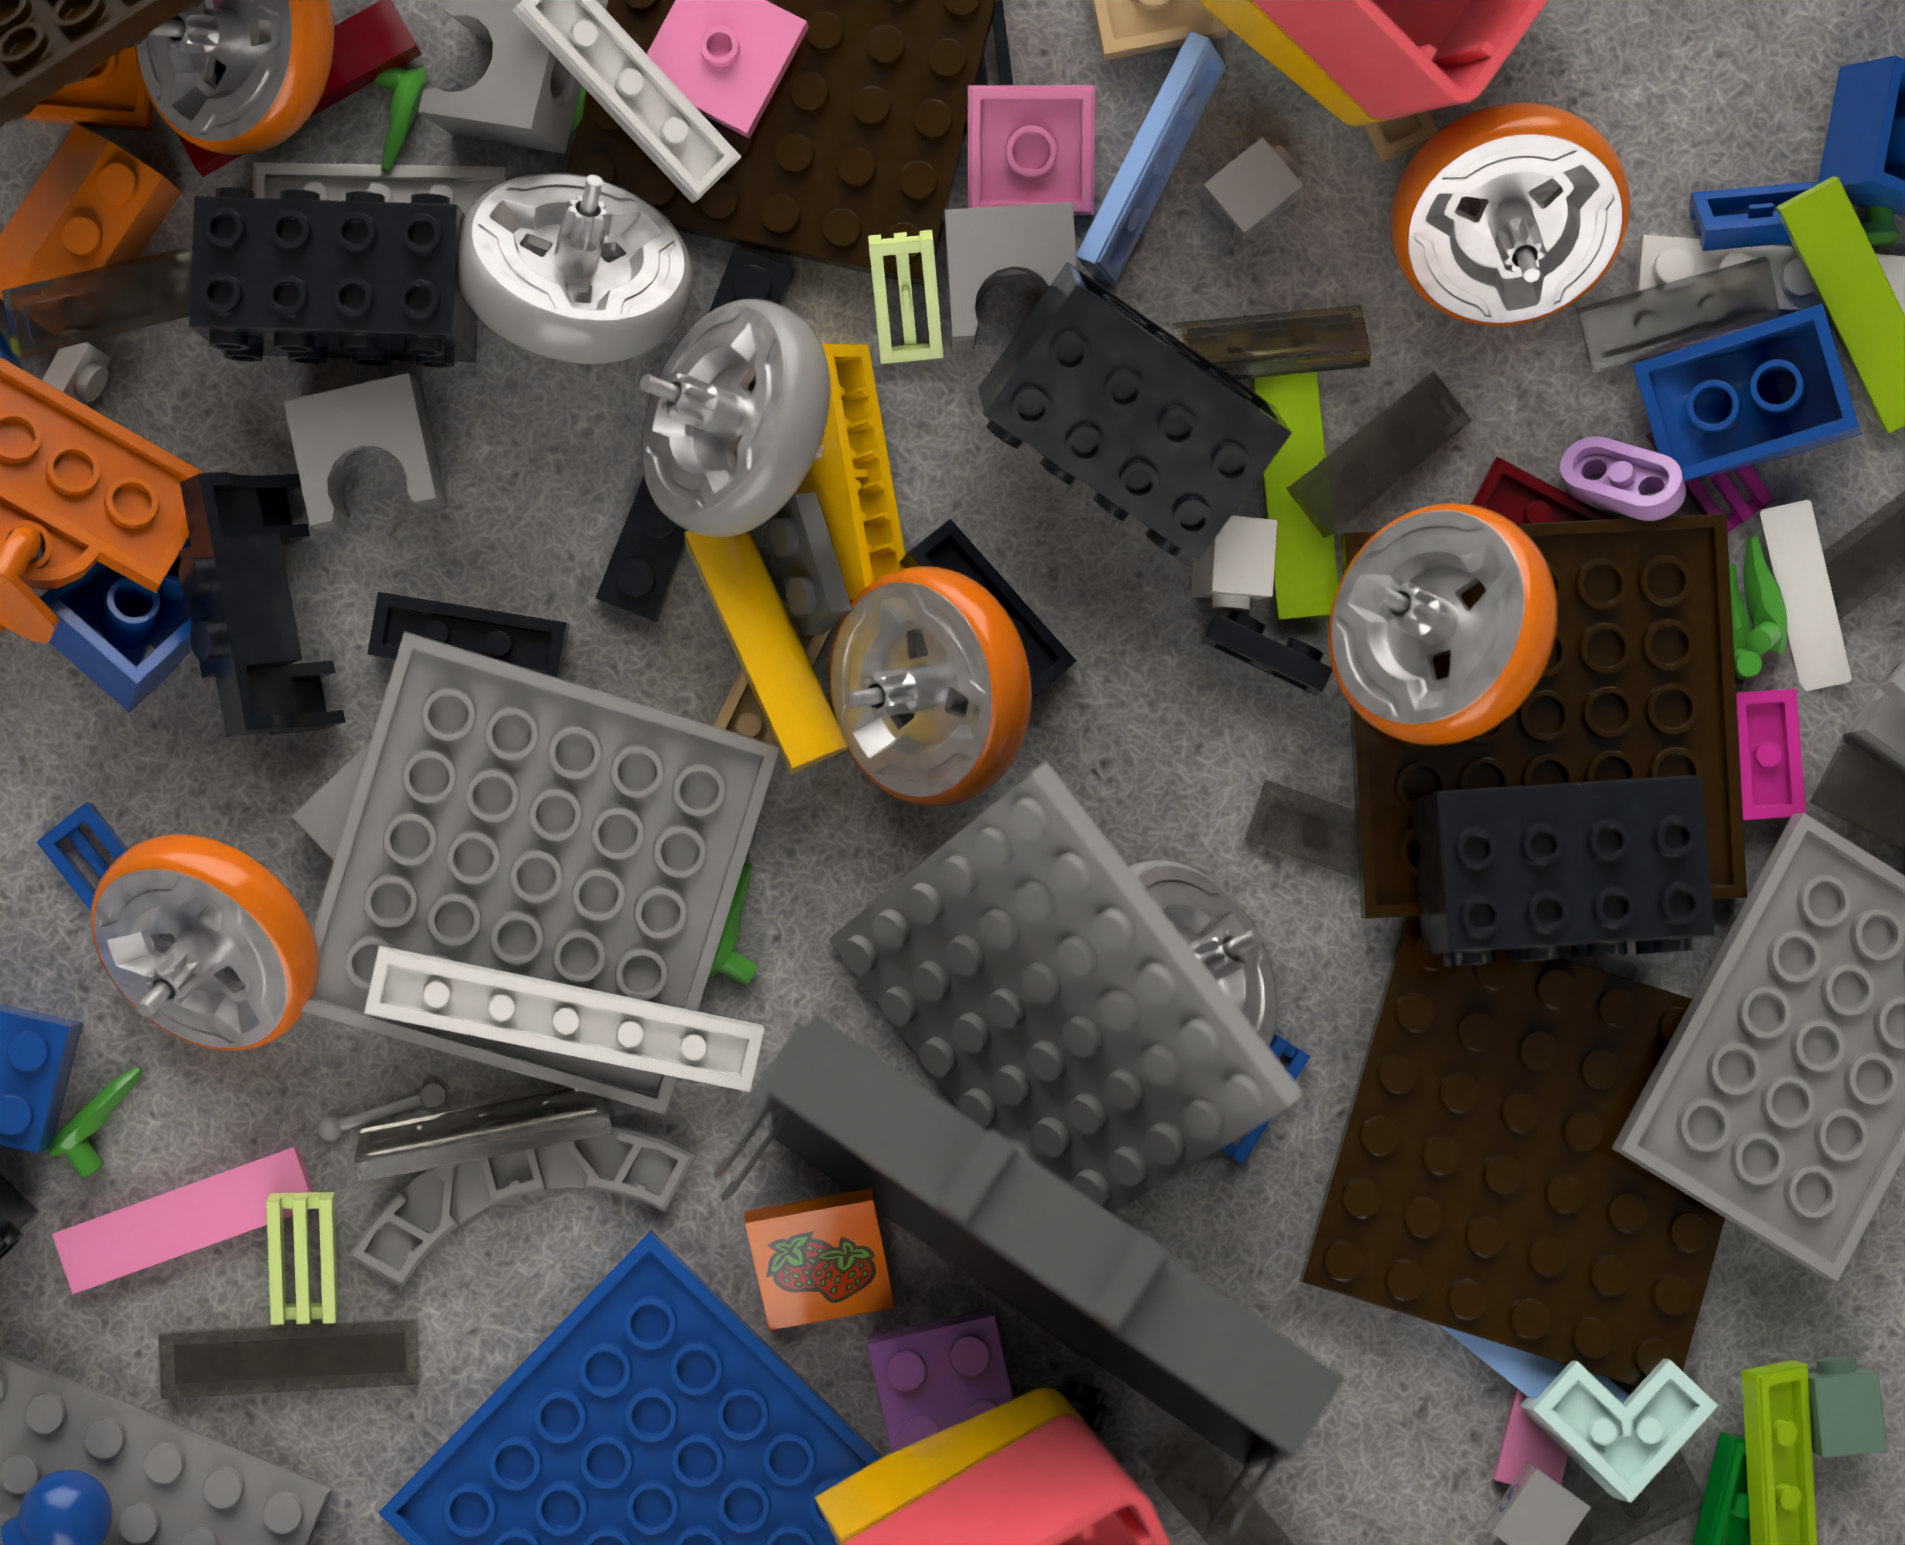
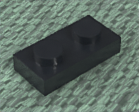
M1234 610L1231 611L1228 618L1216 614L1212 619L1202 643L1314 696L1323 692L1333 670L1331 667L1320 662L1324 653L1317 648L1294 638H1289L1286 645L1276 642L1262 635L1266 628L1263 623Z

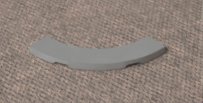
M559 1123L536 1125L505 1132L463 1148L440 1160L411 1181L382 1208L366 1227L349 1253L348 1258L404 1288L435 1246L463 1222L494 1204L519 1195L546 1189L575 1187L612 1192L640 1200L665 1212L697 1154L668 1140L647 1133L605 1124Z

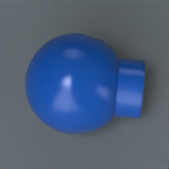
M72 1469L49 1473L43 1476L25 1494L19 1514L3 1523L1 1527L3 1544L101 1545L109 1533L112 1523L113 1509L110 1496L105 1487L88 1473Z

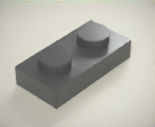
M817 493L794 494L781 510L766 521L769 528L768 541L772 552L778 558L786 584L787 604L790 611L796 617L801 637L824 634L850 613L852 607Z

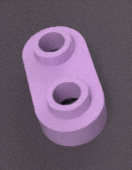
M1594 436L1581 439L1572 444L1564 452L1560 461V472L1566 490L1574 499L1644 521L1660 520L1673 514L1685 499L1686 487L1681 469L1674 459L1664 454L1609 438ZM1594 474H1604L1603 477L1597 480L1588 479ZM1660 491L1657 494L1646 496L1650 492Z

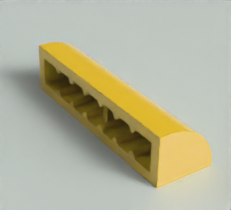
M821 344L826 355L830 374L829 411L820 443L824 446V455L820 460L814 459L806 477L795 494L817 493L851 604L856 596L875 580L888 573L904 569L899 562L905 556V549L869 344Z
M686 531L685 545L771 734L776 744L780 747L779 751L790 775L847 750L848 744L751 532L748 531L731 537H708Z

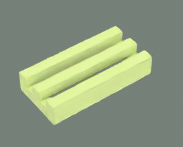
M932 230L919 231V236L907 237L906 232L894 233V238L881 239V235L868 236L881 364L944 358ZM921 252L929 343L917 344L908 253ZM896 255L904 345L892 346L883 261V256Z
M335 1192L270 1193L266 1200L270 1324L281 1325L284 1324L285 1320H296L297 1324H310L311 1319H322L323 1324L336 1323L338 1318ZM283 1209H293L296 1303L286 1302ZM308 1209H319L322 1303H311Z

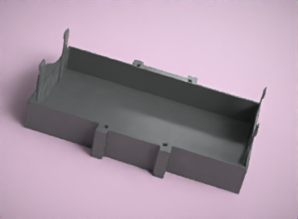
M816 1013L805 1028L801 1025L796 1027L748 1095L750 1107L758 1112L759 1115L729 1157L725 1155L713 1172L716 1178L727 1172L761 1122L765 1119L768 1124V1136L736 1181L732 1180L722 1193V1201L734 1195L772 1139H775L849 1192L872 1188L876 1210L927 1245L926 1249L949 1265L951 1264L1051 1333L1084 1359L1088 1357L1244 1466L1205 1526L1203 1536L1205 1539L1211 1537L1220 1523L1218 1520L1219 1516L1248 1471L1252 1468L1266 1465L1228 1524L1226 1535L1233 1536L1245 1518L1242 1516L1275 1463L1296 1456L1345 1380L1337 1372L1168 1257L1169 1251L1144 1233L1139 1234L1017 1150L1015 1144L990 1128L988 1132Z

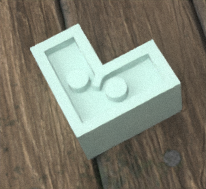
M1663 1359L1623 1404L1578 1361L1572 1360L1537 1399L1527 1397L1519 1405V1408L1609 1495L1630 1503L1718 1407L1670 1359Z

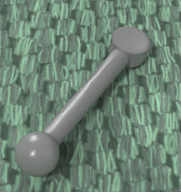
M430 1083L419 1094L341 1119L326 1116L318 1124V1134L323 1140L334 1141L341 1136L342 1131L425 1105L428 1108H438L445 1103L447 1091L441 1084Z

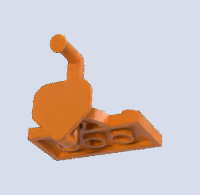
M1 357L0 636L4 629L7 628L26 639L47 643L54 635L59 619L31 589L60 588L81 579L98 561L156 593L179 556V551H182L190 537L180 482L204 472ZM39 548H41L42 557L35 562V557L38 554Z

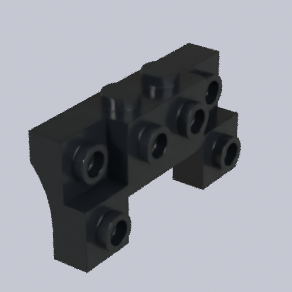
M229 472L199 473L180 482L191 546L179 551L181 561L179 582L182 591L188 599L192 621L191 647L195 657L199 660L202 678L216 677L226 737L261 733L279 735L315 731L345 723L344 710L327 712L321 682L322 677L336 673L334 661L292 664L303 659L281 545L292 544L310 536L308 524L292 525L287 493L301 487L299 474L239 475Z

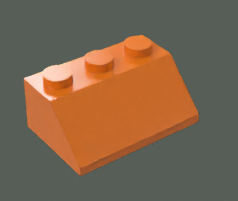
M75 123L0 234V299L62 340L65 339L67 333L83 340L181 195V192L162 174L116 144Z

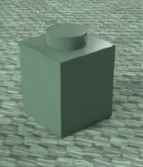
M1839 1355L1816 1359L1817 1369L1808 1370L1812 1451L1822 1458L1888 1452L1879 1373L1866 1366L1857 1365L1855 1356Z

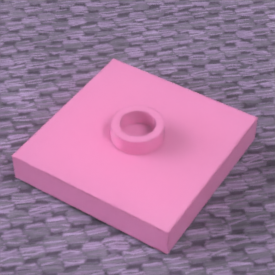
M675 0L647 55L703 116L750 139L809 26L806 20L766 0Z
M968 85V208L1073 202L1074 215H1094L1095 85Z

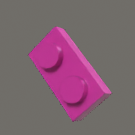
M1796 689L1736 692L1743 821L1791 818L1793 814L1802 812L1806 814Z

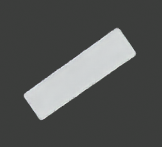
M1803 500L1764 509L1760 512L1775 581L1780 588L1786 608L1787 633L1798 680L1805 691L1849 683L1852 676L1812 503L1810 500Z

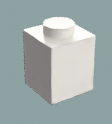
M1232 515L1199 560L1193 557L1191 596L1212 598V609L1222 611H1250V602L1273 597L1277 520Z

